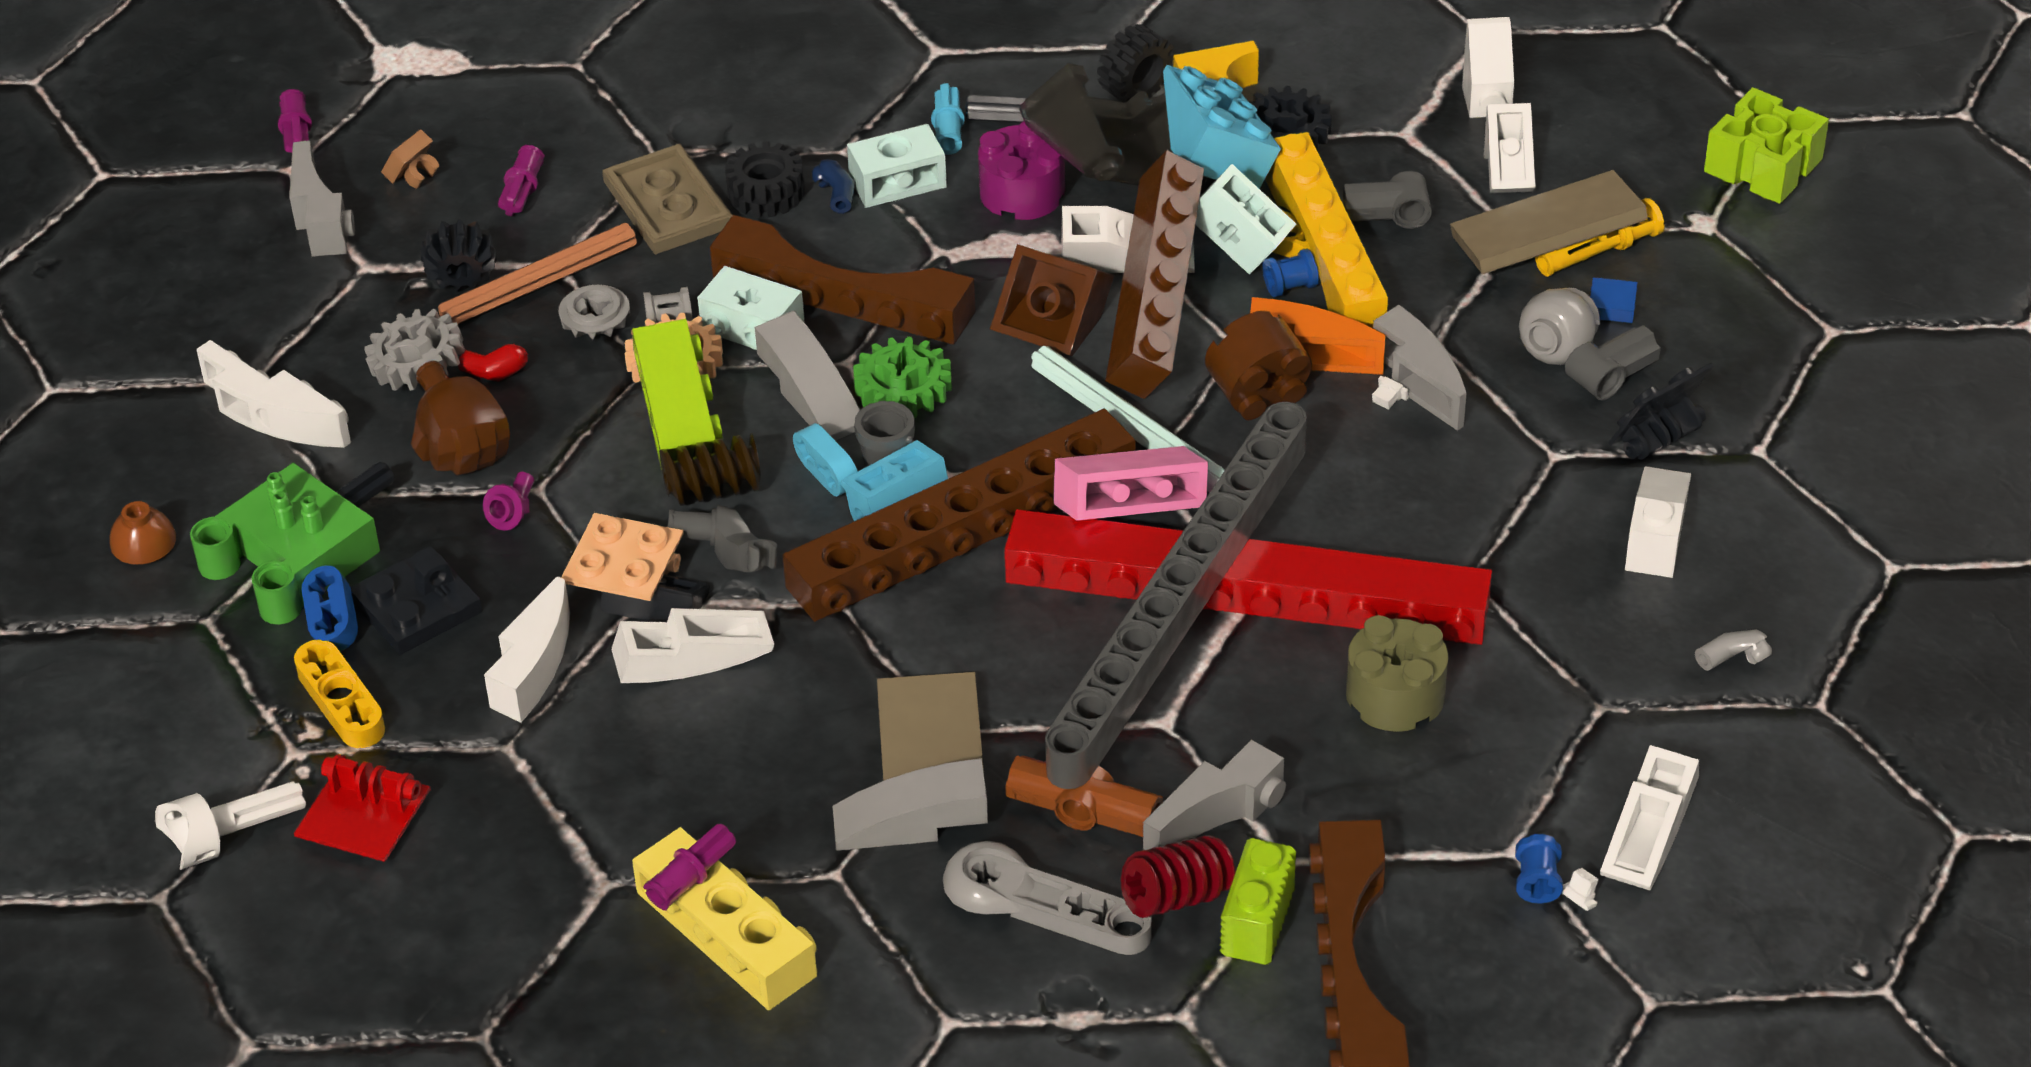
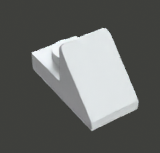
M1531 103L1492 104L1486 107L1484 158L1488 159L1490 193L1533 192L1535 189Z

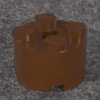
M1256 311L1244 315L1223 329L1227 336L1218 346L1213 340L1208 347L1205 355L1207 370L1232 407L1245 420L1258 418L1264 413L1266 407L1278 402L1296 403L1307 392V387L1304 383L1311 372V358L1280 315H1278V318L1273 317L1270 311Z

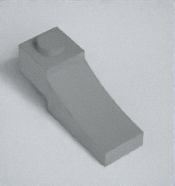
M293 142L289 197L296 230H307L312 257L347 254V237L355 235L353 211L345 210L342 193H332L319 178L316 172L311 142Z
M1250 740L1222 770L1204 761L1143 822V850L1194 839L1212 828L1237 819L1247 818L1254 822L1267 807H1275L1285 792L1286 783L1283 781L1284 758Z

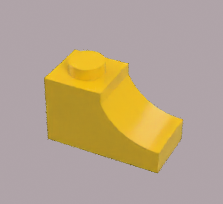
M1254 41L1182 53L1173 55V67L1183 70L1184 66H1190L1201 71L1207 78L1219 81L1220 78H1227L1245 88L1258 84L1259 50Z

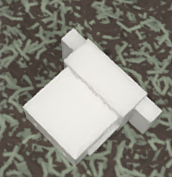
M1386 376L1378 378L1379 387L1372 394V401L1388 410L1396 401H1400V399L1406 401L1409 398L1407 388Z
M1583 868L1574 871L1570 882L1563 884L1562 894L1588 911L1596 907L1598 903L1594 900V891L1599 879Z

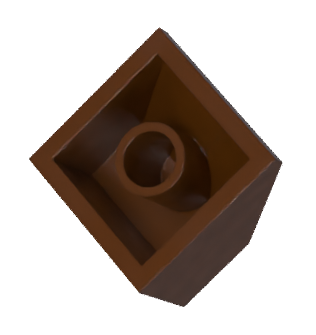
M1017 244L990 330L1039 346H1048L1054 351L1073 356L1100 320L1114 275Z

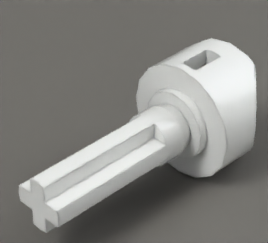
M294 781L211 809L200 794L195 793L158 805L155 811L156 827L164 832L182 853L180 870L217 858L220 853L219 836H224L304 809L306 802L302 797L303 790L299 783L295 784Z

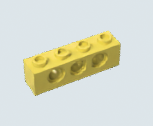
M681 827L632 859L637 893L768 1011L817 977L815 960L817 947L809 932L801 926L795 927L782 916L779 908L770 898H761L748 886L747 881L737 869H728L719 860L706 871V881L702 884L695 883L667 910L659 909L649 900L645 893L646 890L643 888L644 884L662 871L674 859V853L677 849L684 848L688 850L697 842Z

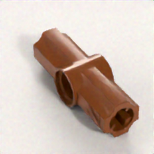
M1023 755L1015 757L1010 766L1008 780L1005 785L1006 797L1053 810L1058 819L1065 825L1082 831L1090 830L1097 823L1143 837V822L1163 803V796L1114 782L1109 772L1100 766L1097 767L1091 778L1083 786L1075 789L1059 788L1047 778L1046 762Z

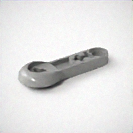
M992 841L971 843L959 849L947 862L942 879L945 894L953 904L967 912L979 914L1010 913V916L1125 955L1138 954L1145 950L1151 942V917L1140 918L1133 914L1123 898L1031 868L1015 850L1002 843ZM984 877L995 878V881L993 882L991 879H988V884L978 883L977 879L984 882ZM1081 909H1087V910H1089V911H1083V912H1081V914H1080L1079 916L1073 915V914H1078V913L1081 911ZM1104 916H1106V917H1105V924H1104V925H1099V922H1100V923H1104ZM1130 921L1139 924L1142 930L1135 935L1127 936L1118 933L1114 928L1122 922Z

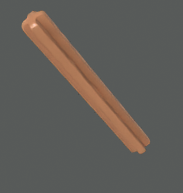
M622 223L440 303L438 306L439 316L449 314L453 323L457 322L459 325L633 248L637 244L636 234L628 223Z

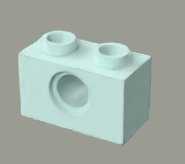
M928 124L847 144L849 175L855 182V189L865 208L947 187L945 153Z

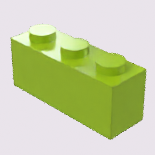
M686 318L633 328V351L659 462L660 449H666L674 461L677 448L681 445L685 446L691 457H693L697 442H703L708 451L712 453L714 440L718 438L723 440L718 414L710 415L707 402L713 401L708 374L700 375L697 365L698 361H703L699 335H690Z

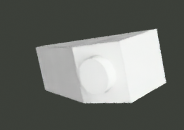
M1644 467L1630 526L1625 565L1626 571L1673 578L1691 473Z

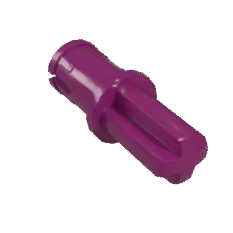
M296 89L286 90L279 97V100H281L279 101L281 116L278 119V128L283 134L284 149L290 153L293 150V142L309 141V132L312 127L311 117L306 112V96L303 92Z
M533 145L522 146L517 153L518 156L513 167L509 168L505 173V187L499 198L498 206L505 210V215L507 216L521 213L529 194H532L537 188L538 180L536 176L545 158L543 152L538 147Z
M720 823L711 828L688 850L684 848L677 849L674 853V859L662 871L644 884L643 888L646 890L645 893L649 900L659 909L667 910L695 883L702 884L707 879L706 871L735 846V836L725 825Z

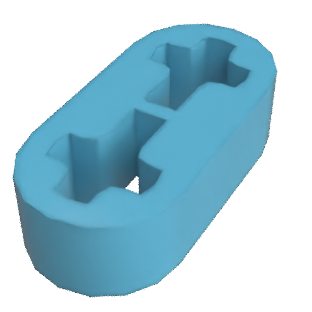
M814 423L793 434V444L803 465L833 496L838 497L846 493L842 487L841 480L858 472L848 453L819 424Z

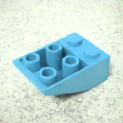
M1166 65L1163 77L1170 145L1173 153L1204 168L1203 176L1215 180L1233 164L1260 189L1281 148L1270 134V127L1263 123L1256 114V107L1249 103L1242 94V87L1227 78H1220L1219 81L1207 78L1201 71L1190 66H1184L1182 70Z

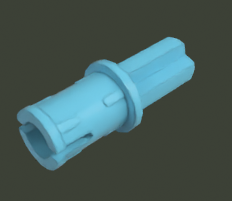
M943 83L940 85V90L935 92V109L931 114V123L936 128V139L946 155L957 153L962 147L961 127L964 124V113L960 108L958 88L950 87L948 83Z

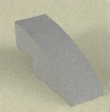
M1400 305L1395 306L1374 320L1373 329L1385 334L1384 364L1392 368V380L1408 389L1410 399L1458 431L1464 427L1466 390L1461 375L1450 354L1437 337L1419 319Z
M793 310L756 326L755 337L758 356L779 378L781 394L809 426L814 423L819 424L835 441L854 433L855 416L860 409L828 354L797 313Z
M982 758L950 762L915 770L884 780L832 806L836 851L938 841L937 828L988 823L987 795Z

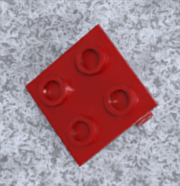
M336 754L334 757L327 756L322 763L321 774L328 777V782L294 832V837L386 862L431 788L428 785L421 784L420 781L414 780V776L411 773L405 772L401 774L387 770L382 765H377L374 768L373 764L367 761L362 762L359 766L357 761L346 759L342 754Z

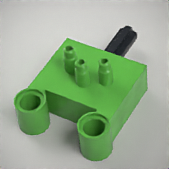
M378 462L335 492L295 463L290 464L279 473H270L267 476V481L215 517L204 518L192 527L190 537L198 570L203 577L211 580L226 579L238 571L241 564L240 558L244 556L258 566L252 574V583L260 617L270 624L280 625L289 623L301 613L304 606L302 583L312 570L325 565L333 566L345 577L380 552L374 518L358 507L394 483L395 476L386 463Z

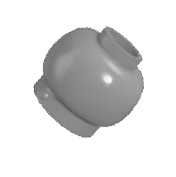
M1576 288L1548 289L1533 296L1523 308L1518 326L1520 339L1526 350L1537 360L1551 365H1565L1569 355L1575 348L1586 342L1594 341L1595 333L1598 331L1600 318L1594 301L1585 292Z

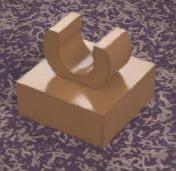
M420 129L392 151L381 173L392 184L404 176L407 183L417 189L421 186L424 176L416 168L425 170L431 177L435 175L439 168L437 160L433 156L426 154L433 140Z

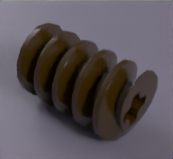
M752 432L749 437L748 446H746L740 435H733L730 450H728L720 438L714 440L712 453L708 451L703 442H697L693 457H691L685 446H678L674 461L666 449H660V462L667 495L669 497L670 494H674L680 506L686 504L687 492L690 490L693 491L699 502L704 501L706 487H711L717 499L722 498L724 484L729 483L735 495L741 493L742 480H747L754 492L759 491L761 472Z

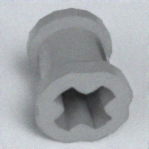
M681 287L680 292L653 296L651 292L643 293L646 319L658 323L661 322L662 314H667L670 320H676L680 313H685L687 321L693 320L688 287Z

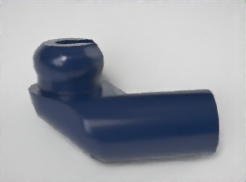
M830 159L821 161L820 165L814 167L812 171L813 181L820 180L818 186L821 188L831 186V209L837 213H847L851 209L855 182L837 161Z

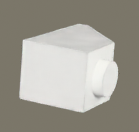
M1509 17L1467 19L1462 88L1469 118L1486 117L1487 105L1513 103L1514 70L1511 22Z

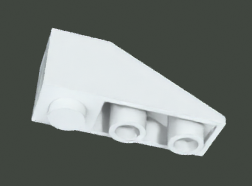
M1062 206V258L1106 273H1124L1134 214L1108 206ZM1193 242L1188 273H1194L1195 270Z

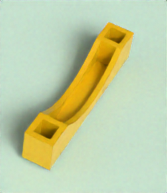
M1309 133L1288 134L1274 138L1281 150L1265 180L1277 206H1283L1292 213L1306 237L1318 268L1328 311L1346 316L1373 328V321L1387 312L1388 296Z

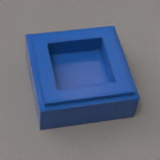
M1593 277L1590 298L1598 309L1600 320L1633 323L1638 282Z

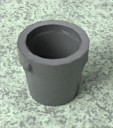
M879 401L865 406L855 416V436L860 444L865 467L912 443L915 433V418L911 410L903 404L894 401Z

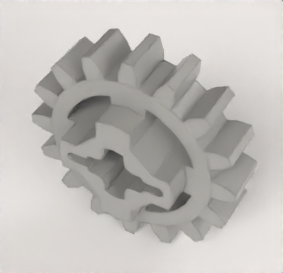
M415 309L412 317L405 318L400 313L397 315V320L391 324L383 322L381 324L383 332L372 333L369 336L372 344L364 348L367 355L366 362L372 377L376 376L381 386L390 383L392 390H398L403 384H407L410 391L415 390L417 386L416 377L418 376L416 372L423 364L429 361H438L443 365L446 374L449 375L446 367L458 366L460 361L457 355L465 352L462 343L464 340L457 322L453 323L449 314L439 317L436 309H432L426 316H422L420 309Z

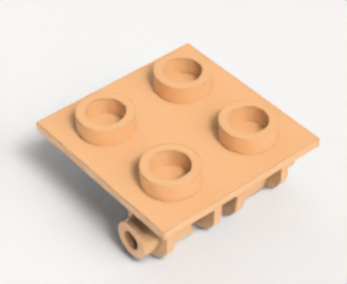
M594 513L561 578L565 579V583L568 585L651 601L663 575H668L669 572L676 573L679 569L681 556L674 552L684 534L683 530Z

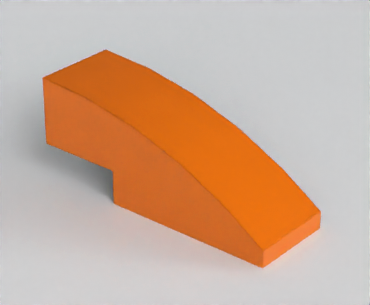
M1252 297L1250 313L1270 311L1273 317L1278 318V315H1280L1309 354L1312 361V371L1383 375L1385 334L1346 316L1314 306L1284 300Z

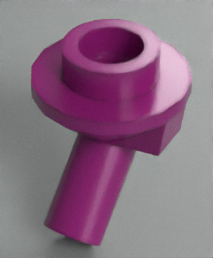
M519 472L513 486L500 484L493 486L487 491L483 500V510L486 519L493 527L503 531L514 529L521 523L524 515L530 513L528 495L535 481L532 475L526 472Z

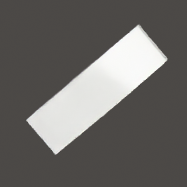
M557 576L498 636L502 657L484 674L490 708L521 723L537 705L552 682L564 654L570 621L565 579Z
M671 608L667 622L620 621L611 650L621 683H650L684 679L742 664L772 652L774 642L764 611Z
M1652 745L1649 746L1637 782L1633 781L1600 870V875L1651 890L1668 856L1698 781V759Z

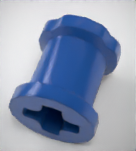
M1309 249L1300 250L1297 256L1277 261L1271 257L1263 261V277L1272 297L1281 296L1284 290L1303 285L1308 289L1313 288L1319 282L1318 268L1314 256Z
M1533 834L1520 839L1516 844L1515 857L1521 863V874L1516 880V891L1519 897L1525 901L1543 904L1552 902L1562 894L1563 880L1557 873V863L1561 860L1562 847L1554 837L1545 834Z

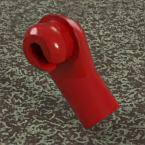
M515 344L504 345L487 355L465 350L459 358L460 364L458 368L462 372L494 382H500L524 368L528 362V354L523 347Z

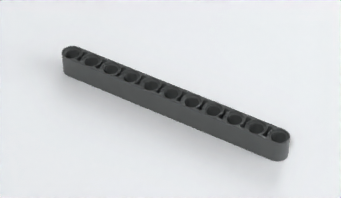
M1278 402L1271 405L1264 412L1048 729L1045 736L1046 773L1049 781L1055 786L1064 789H1075L1083 786L1091 778L1303 459L1306 451L1307 416L1301 406L1291 402Z

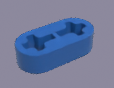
M325 565L315 568L305 577L302 583V597L308 630L314 640L329 641L341 652L355 641L358 634L352 591L347 580L335 567ZM328 586L329 599L325 601L321 596L325 593V587ZM335 617L338 621V623L334 626L335 631L331 634H328L332 631L330 618Z

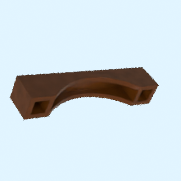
M732 215L710 246L713 278L724 266H728L802 291L804 305L953 345L976 312L974 278L934 267L913 272L888 274L865 273L837 268L817 261L795 249L781 237L773 225L737 215Z
M1381 820L1319 822L1318 843H1309L1308 852L1310 874H1319L1320 883H1313L1312 886L1314 914H1323L1324 923H1317L1316 925L1318 955H1327L1328 965H1321L1320 967L1322 997L1332 998V1007H1325L1324 1010L1326 1039H1336L1337 1049L1329 1050V1067H1409L1405 1025L1388 1012L1369 989L1358 967L1353 947L1359 925L1369 908L1383 894L1385 851Z

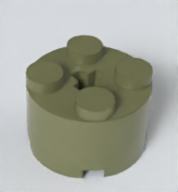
M1382 615L1370 617L1365 621L1364 628L1353 637L1349 645L1346 685L1347 702L1350 707L1353 704L1360 712L1361 720L1381 730L1402 732L1415 729L1416 722L1428 717L1430 722L1439 715L1445 701L1448 651L1443 641L1441 630L1432 624H1421L1407 619H1389Z

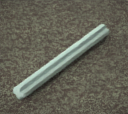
M1042 346L1038 351L1033 352L1031 366L1034 370L1094 412L1105 408L1135 441L1145 448L1158 449L1184 446L1208 461L1207 491L1210 493L1225 469L1050 347Z

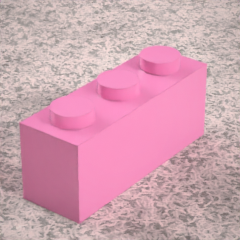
M1184 446L1055 459L1054 505L1077 521L1200 508L1207 497L1208 461Z

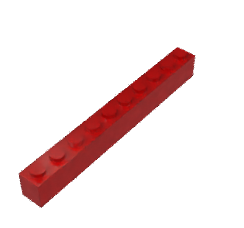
M1016 509L1004 549L1006 583L1137 600L1183 533V530L1096 519L1077 521L1071 516ZM1249 539L1203 609L1356 629L1364 628L1365 621L1370 617L1382 615L1389 619H1407L1421 624L1435 625L1443 633V640L1482 645L1489 607L1492 570Z

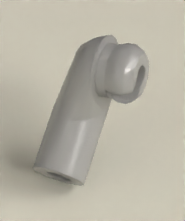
M1757 629L1723 633L1695 651V658L1700 667L1709 671L1742 651L1745 652L1748 662L1756 664L1770 656L1772 648L1765 640L1768 636Z

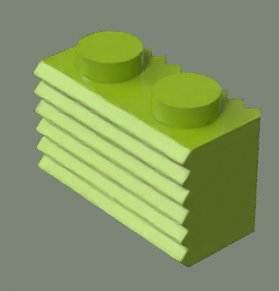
M1254 838L1246 841L1221 915L1222 921L1220 925L1222 927L1220 932L1222 934L1220 937V952L1224 956L1264 965L1272 962L1277 939H1279L1280 931H1282V923L1285 921L1287 908L1290 905L1292 892L1295 889L1296 851L1292 846Z

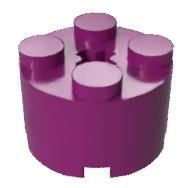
M1028 119L1021 122L1020 125L989 131L980 137L978 150L980 198L983 205L989 211L1002 216V210L1015 213V219L1030 220L1043 217L1053 212L1059 206V199L1062 195H1065V149L1062 141L1054 133L1045 129L1044 123L1036 119Z

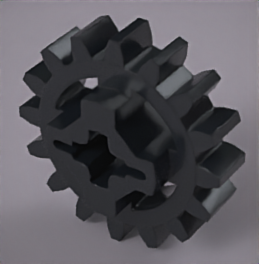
M1285 86L1283 92H1277L1273 87H1269L1268 95L1264 96L1261 93L1255 92L1253 93V101H1248L1256 107V114L1261 121L1270 127V134L1273 138L1308 132L1317 152L1318 144H1327L1328 134H1331L1332 115H1329L1330 106L1328 104H1321V96L1315 95L1309 98L1307 97V89L1304 88L1298 93H1293L1290 86Z

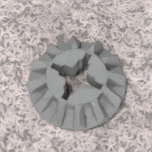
M589 285L578 288L563 298L558 309L563 329L572 330L575 338L588 334L592 340L597 334L602 333L611 337L613 329L625 328L626 318L631 316L630 304L626 295L620 290L607 285ZM587 308H589L592 312L594 311L599 316H595L592 313L588 314Z

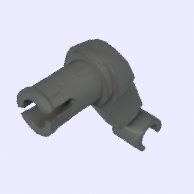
M717 505V508H712V513L669 510L668 527L683 530L684 534L681 539L710 541V546H715V554L726 569L755 572L764 566H768L771 569L776 568L777 544L774 541L758 539L754 536L736 510Z

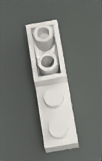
M211 340L196 349L204 383L215 390L219 411L224 415L261 433L296 443L345 448L351 443L347 425L349 417L344 407L338 401L329 400L315 391L307 381H300L285 370L269 378L264 371L255 370L243 362L235 352L231 350L226 351Z

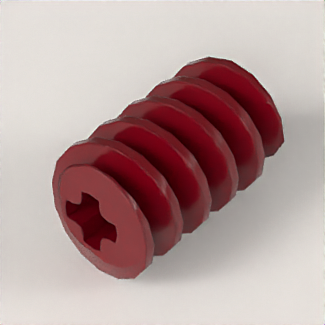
M1211 835L1154 847L1149 850L1136 851L1127 858L1122 868L1121 889L1125 903L1133 914L1140 918H1146L1154 914L1167 913L1170 910L1183 909L1185 906H1196L1201 902H1212L1220 896L1221 891L1231 888L1235 876L1233 857L1221 839Z

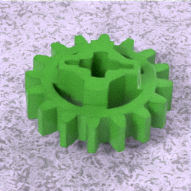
M907 337L904 343L898 344L894 338H888V346L882 347L876 343L872 344V354L861 352L859 355L860 364L853 366L855 396L861 397L863 407L879 401H894L906 406L911 410L914 418H917L918 409L923 408L925 411L933 412L934 401L945 403L946 391H952L950 359H944L943 349L941 348L930 351V341L927 340L919 345H914L912 337Z

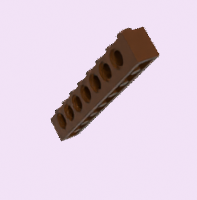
M1103 408L783 553L785 586L814 622L830 614L837 613L908 578L922 574L926 570L949 559L963 555L967 551L988 541L1004 536L1010 532L1016 509L1051 513L1060 509L1054 505L1055 459L1135 451V439Z

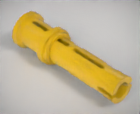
M1644 198L1641 201L1646 205L1647 216L1650 220L1646 219L1635 226L1630 225L1535 257L1537 267L1545 277H1548L1559 270L1585 261L1613 247L1618 250H1625L1632 246L1633 241L1644 236H1658L1663 233L1665 227L1662 212L1652 199ZM1590 242L1589 246L1568 254L1569 250Z

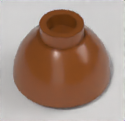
M134 501L125 505L121 514L115 520L110 533V548L113 555L118 560L128 564H148L157 561L167 555L176 543V532L167 516L159 510L149 507L147 503L142 501Z

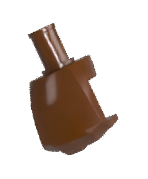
M429 361L423 364L416 372L418 376L416 380L424 389L425 394L420 399L416 411V421L411 441L415 453L423 462L431 461L434 470L452 471L457 476L493 466L497 460L507 454L510 439L507 417L496 399L476 379L471 377L449 378L443 365L438 361Z

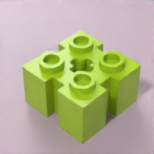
M1752 87L1735 105L1734 116L1726 114L1709 131L1704 172L1732 184L1746 181L1750 183V192L1781 204L1797 187L1799 176L1806 177L1823 159L1829 118L1800 106L1794 111L1782 107L1783 99Z

